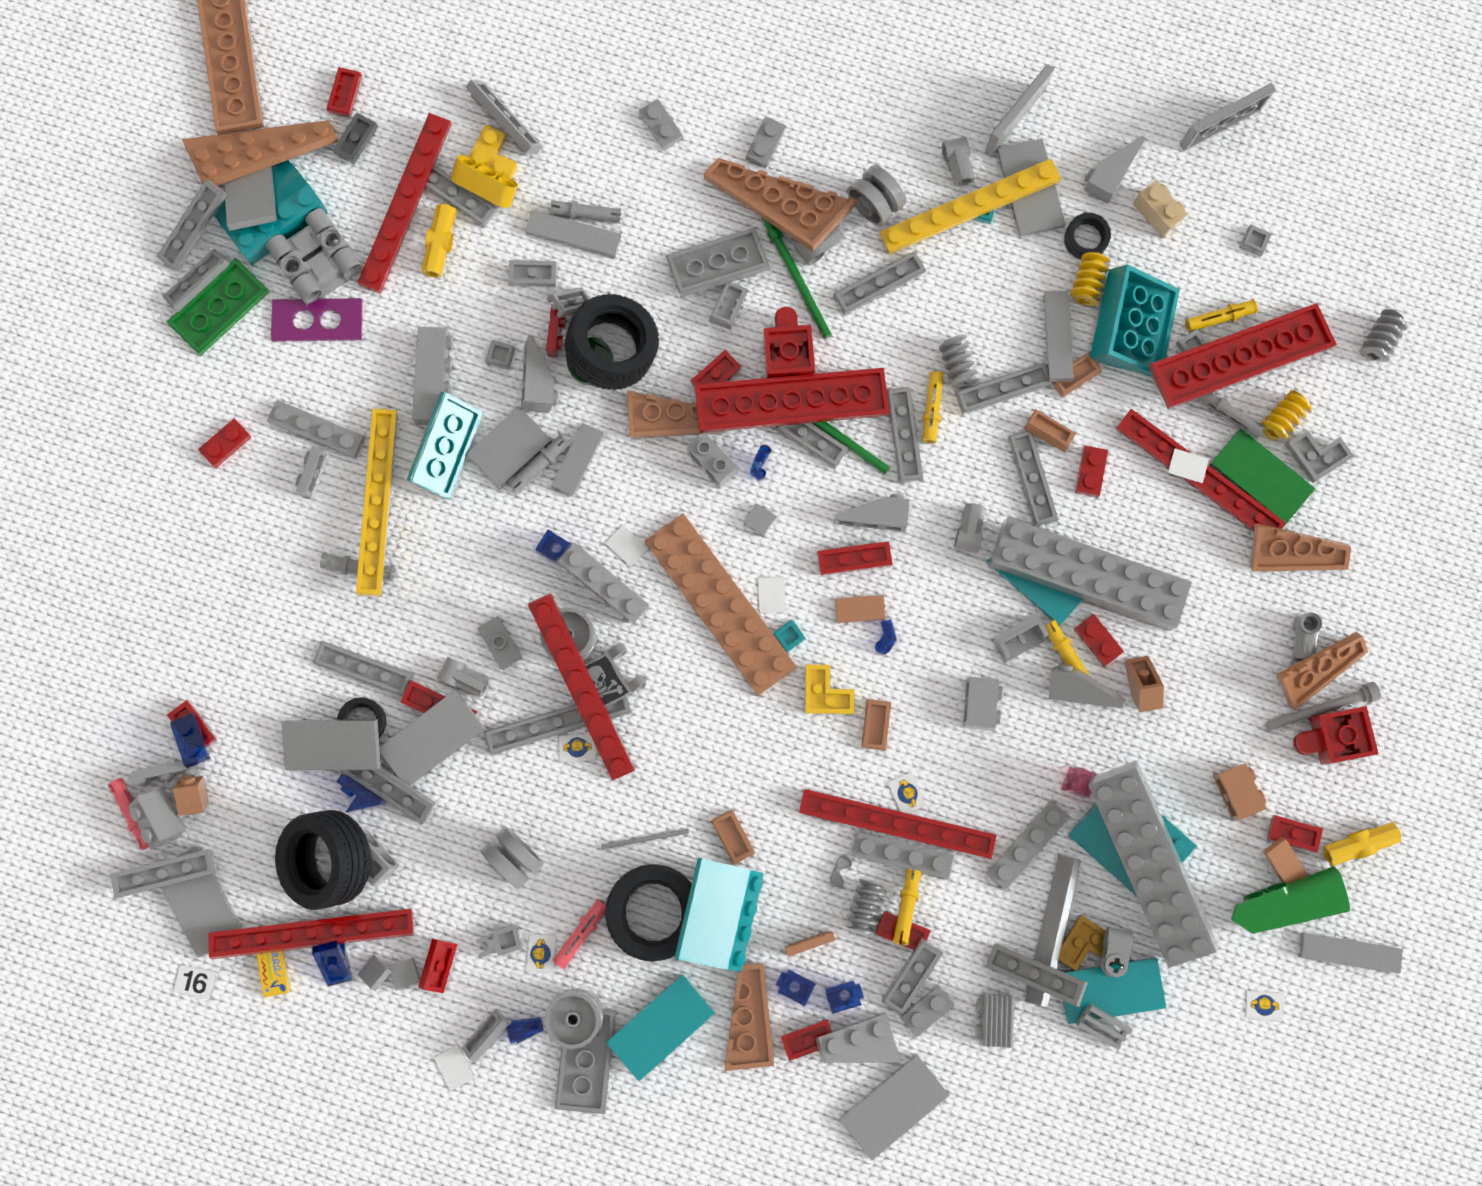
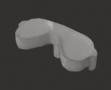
M846 854L840 856L829 879L831 887H841L844 885L840 871L852 866V860Z

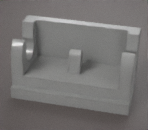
M1037 613L999 634L992 641L1006 663L1047 640L1049 634Z

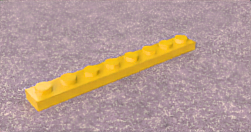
M1051 158L880 231V236L890 255L980 215L989 213L1057 184L1061 181V177Z
M372 408L356 583L357 596L382 597L397 410Z

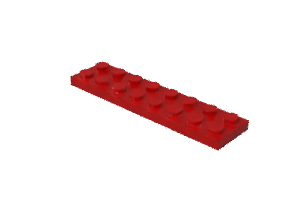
M1318 303L1154 362L1149 366V369L1167 409H1171L1335 347L1337 343Z
M884 368L694 385L699 433L889 416L890 414Z

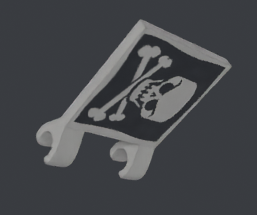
M623 643L616 644L604 654L585 664L606 708L647 685L642 675L637 676L627 684L613 660L627 653Z

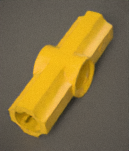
M442 203L436 205L432 226L426 233V252L421 272L429 277H442L447 253H450L452 250V231L457 210L450 205Z
M1389 822L1372 829L1348 834L1347 838L1322 846L1323 855L1330 866H1335L1352 859H1361L1377 853V850L1402 842V835L1395 823Z

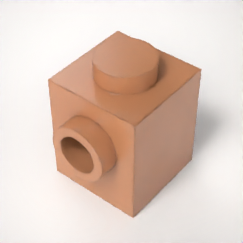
M185 775L178 779L173 787L178 816L204 813L209 804L204 777Z

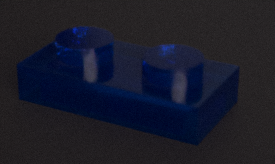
M194 713L169 722L183 764L187 769L211 759L197 716Z

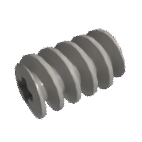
M1384 309L1364 341L1359 353L1373 361H1389L1390 356L1388 354L1394 352L1392 346L1399 344L1398 339L1403 337L1402 331L1408 328V325L1403 321V316L1395 310Z
M966 334L951 337L939 346V351L944 353L942 360L946 361L944 367L946 370H950L947 373V377L952 379L950 381L952 388L967 387L980 380L972 378V376L978 373L977 370H970L975 361H967V358L972 356V352H964L970 346L969 343L961 342L967 338Z
M859 879L858 882L864 888H856L855 890L861 897L853 898L852 901L858 907H850L849 910L855 917H847L846 920L852 926L845 927L867 935H875V931L870 928V925H878L873 916H881V912L876 909V906H884V902L879 897L887 896V893L882 890L884 886Z

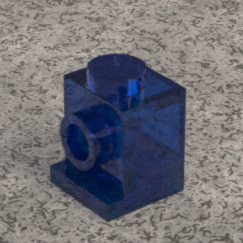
M547 529L535 550L537 554L563 568L556 560L570 545V542ZM554 545L561 546L559 552L552 551Z
M788 968L786 973H780L775 985L779 987L778 993L805 1006L816 983ZM792 982H797L799 984V989L797 991L790 990V984Z
M853 979L824 987L832 1014L861 1006L860 999L864 998L860 983L855 984ZM843 990L849 993V997L845 1000L840 998V992Z

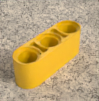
M466 155L457 156L450 177L457 185L502 208L511 207L518 187V183L513 179Z

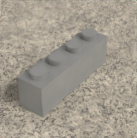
M418 326L412 420L416 425L428 426L440 392L448 394L451 392L450 381H447L448 373L452 372V359L449 358V350H453L454 341L447 327Z
M575 542L570 543L556 560L559 565L629 623L634 624L649 606L647 602Z

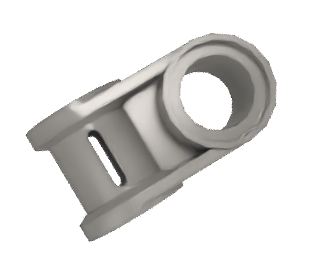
M1112 927L1106 928L1100 963L1101 970L1105 975L1121 977L1127 972L1134 940L1133 932ZM1115 961L1116 964H1119V968L1113 970L1112 967H1109V963Z

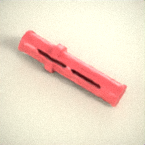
M123 778L113 780L107 786L126 819L128 831L132 832L140 850H145L149 846L143 841L141 830L137 822L131 818L128 806L133 801V798Z
M596 899L586 915L580 917V923L566 940L555 958L552 959L559 967L565 969L590 933L596 931L598 928L596 925L605 914L606 904ZM593 914H595V917L590 922L588 927L585 929L584 932H582V929L588 923ZM577 936H580V938L577 940V942L569 951V953H566L569 947L574 942V940L577 938Z

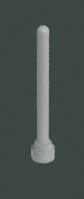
M1374 681L1363 684V687L1358 692L1270 720L1266 723V728L1274 730L1362 700L1369 703L1381 699L1380 689Z

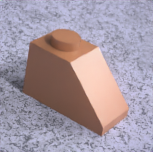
M1149 656L1125 660L1131 696L1138 711L1162 709L1164 685Z

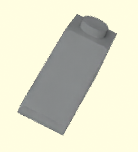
M1139 137L1102 160L1095 170L1091 168L1084 179L1087 182L1084 191L1108 204L1146 137Z
M528 335L524 344L521 410L549 413L552 406L557 404L558 392L554 391L553 378L533 335Z
M890 494V497H883L836 514L833 524L905 532L910 499H904V496L900 494Z
M1058 664V667L1055 666L1051 670L1048 699L1123 708L1126 705L1124 697L1080 669H1073L1071 664Z

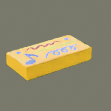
M284 951L256 954L263 998L289 993L290 987Z

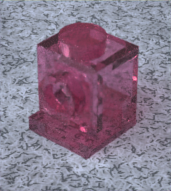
M1070 766L1061 790L1082 799L1089 798L1091 790L1088 784L1090 778L1097 774L1081 767L1073 768Z

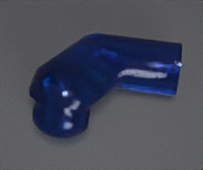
M768 445L760 446L750 468L751 477H755L757 481H761L766 476V470L762 469L771 453V448Z
M892 619L880 622L883 635L875 643V650L882 655L889 653L897 642Z

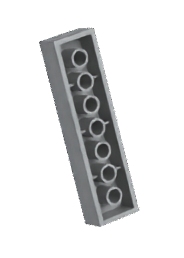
M1008 517L1002 523L988 567L1083 599V601L1168 631L1178 628L1192 584L1191 581Z
M1136 760L1091 777L1088 786L1168 968L1216 953V939L1138 761Z

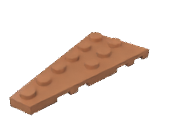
M329 120L188 138L182 139L201 183L203 184L208 179L218 186L336 143L338 138Z
M717 158L703 173L705 180L812 252L857 205V199L849 197L846 199L839 197L835 192L828 191L826 193L814 189L812 185L785 177H772L767 175L765 171L759 170L755 172L745 169L744 165Z

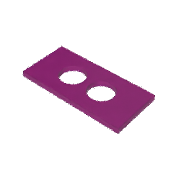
M272 299L271 341H362L363 299H317L307 306L302 299ZM330 310L338 312L341 317L340 324L334 329H326L321 325L322 315ZM300 311H308L312 313L314 318L313 324L304 330L296 328L293 323L295 315Z

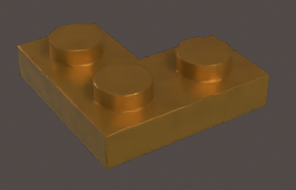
M1079 915L1062 942L1059 961L1077 971L1089 951L1102 958L1105 930L1083 915Z

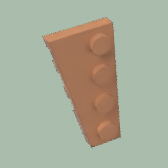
M627 390L630 439L703 434L699 433L696 403L682 402L673 398H660L651 394L644 395ZM725 431L707 432L706 434H722Z
M1255 523L1250 568L1252 571L1348 570L1351 546L1343 542Z
M1354 632L1276 674L1288 706L1294 710L1298 709L1368 653L1363 635Z
M764 963L743 965L742 971L737 974L724 1071L774 1066Z

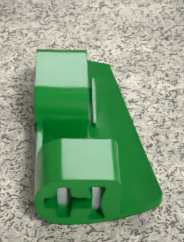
M1332 866L1294 882L1277 883L1244 896V902L1235 905L1231 920L1250 933L1255 934L1349 912L1350 904L1342 876L1338 869Z

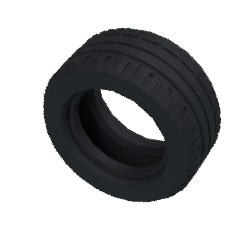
M602 294L601 296L598 295L590 298V300H586L575 311L565 337L566 357L573 371L578 376H581V379L585 380L586 383L607 390H620L638 383L651 367L659 346V332L653 317L650 316L651 314L637 301L622 295ZM602 323L616 324L624 328L632 336L636 345V353L631 358L623 361H609L600 357L591 348L587 339V332L592 327Z
M336 810L312 812L292 819L283 829L275 850V866L279 882L285 893L295 903L305 909L321 910L346 904L354 900L367 883L371 870L370 845L361 826L349 815ZM319 836L324 840L331 859V874L328 883L322 878L315 859L316 842Z
M650 864L630 870L614 884L607 898L605 921L611 938L623 952L638 960L650 962L662 961L675 956L692 885L686 876L671 867ZM647 884H660L669 888L678 897L681 905V921L678 928L669 937L660 941H648L637 936L630 929L626 919V905L630 896L639 887Z

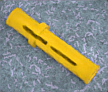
M1255 299L1239 304L1230 303L1225 308L1186 318L1185 326L1187 331L1191 333L1196 329L1200 330L1223 322H1235L1240 317L1258 313V305Z
M940 371L929 372L925 414L922 415V421L924 422L922 442L928 444L937 443L938 423L941 422L939 412L944 373ZM934 388H936L935 401L934 403H932ZM931 411H933L932 427H930Z
M1053 620L1045 625L1049 634L1048 637L1054 645L1052 648L1054 651H1058L1065 664H1071L1073 669H1080L1090 676L1070 645L1071 640L1069 637H1065L1057 621Z
M913 869L906 870L904 887L900 890L901 903L892 940L893 943L899 945L900 937L903 935V946L909 944L915 903L919 900L918 887L922 873L915 870L914 879H912Z

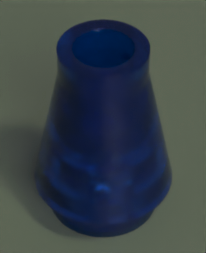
M540 1017L511 1020V1023H508L509 1025L506 1027L510 1044L517 1043V1045L544 1031Z

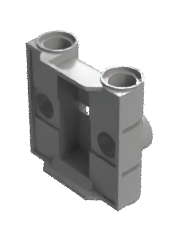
M320 208L315 209L306 216L305 221L308 226L288 239L282 234L275 235L265 245L306 306L319 298L325 297L363 269L362 264L324 210ZM339 240L335 246H329L331 241ZM320 246L323 248L320 253L308 261H302V258ZM299 266L295 272H289L291 267Z

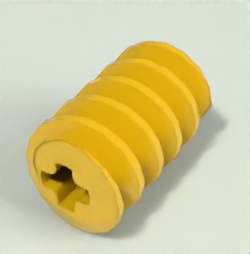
M1089 252L1083 254L1070 296L1080 304L1092 307L1097 306L1098 301L1093 298H1100L1101 293L1097 290L1103 289L1104 285L1099 281L1106 280V275L1103 273L1108 272L1109 267L1105 264L1110 263L1111 260L1100 253Z
M1290 390L1283 400L1277 404V407H1274L1271 413L1265 417V420L1261 422L1265 426L1262 432L1273 441H1278V438L1286 440L1288 438L1287 432L1292 433L1294 431L1293 425L1299 426V419L1304 420L1307 417L1305 412L1310 413L1313 410L1311 404L1301 393Z

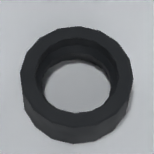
M1082 213L1069 223L1064 234V244L1068 252L1080 260L1085 253L1095 252L1102 254L1109 245L1111 228L1102 216L1095 213ZM1080 225L1095 227L1101 235L1100 244L1093 249L1081 247L1074 238L1076 228Z
M364 697L353 698L341 707L337 720H348L349 714L358 707L370 708L374 712L376 719H378L379 738L384 733L387 725L386 714L383 708L375 701Z

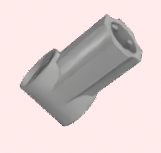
M961 137L942 142L943 157L945 162L949 163L955 186H964L973 182L975 176L969 159L970 147L967 138Z
M837 225L813 252L799 242L795 244L794 248L807 265L811 266L819 261L827 250L842 241L844 236Z
M975 503L965 504L961 526L956 534L955 549L979 553L983 537L981 530L986 507Z
M1313 612L1301 614L1294 620L1295 637L1292 659L1302 661L1316 653L1318 633L1323 624L1321 617ZM1305 618L1312 622L1310 630H1307L1304 626Z
M447 657L437 680L454 688L463 689L481 698L490 679L466 668V665Z

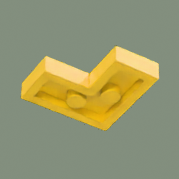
M485 124L469 157L511 179L518 167L517 162L499 155L507 135Z
M806 664L805 714L854 715V689H830V665Z

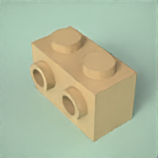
M1157 179L1141 191L1133 202L1136 209L1162 238L1178 227L1187 216L1184 206L1179 201H1176L1170 195L1168 188L1164 184H1160Z

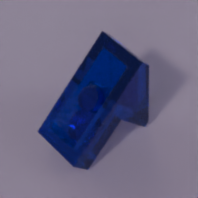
M341 774L336 781L342 786L340 790L350 797H353L354 794L356 795L346 813H355L381 807L387 803L345 774Z
M336 940L312 946V955L327 987L352 981L345 944H339Z

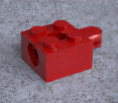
M781 307L775 314V327L764 328L763 330L766 378L815 374L811 325H798L796 311L791 307Z
M1367 706L1310 717L1312 730L1300 732L1293 739V747L1298 754L1311 755L1318 753L1321 765L1379 754Z

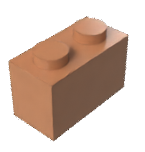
M1246 763L1213 775L1232 821H1239L1266 810L1264 804L1266 803V798L1260 789L1258 790L1254 782L1256 780L1254 771Z

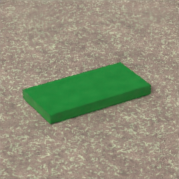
M235 258L210 284L166 322L202 356L270 291Z
M1241 428L1209 464L1222 476L1286 522V524L1316 489Z

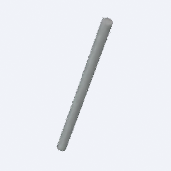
M689 829L602 844L601 848L608 849L689 834Z

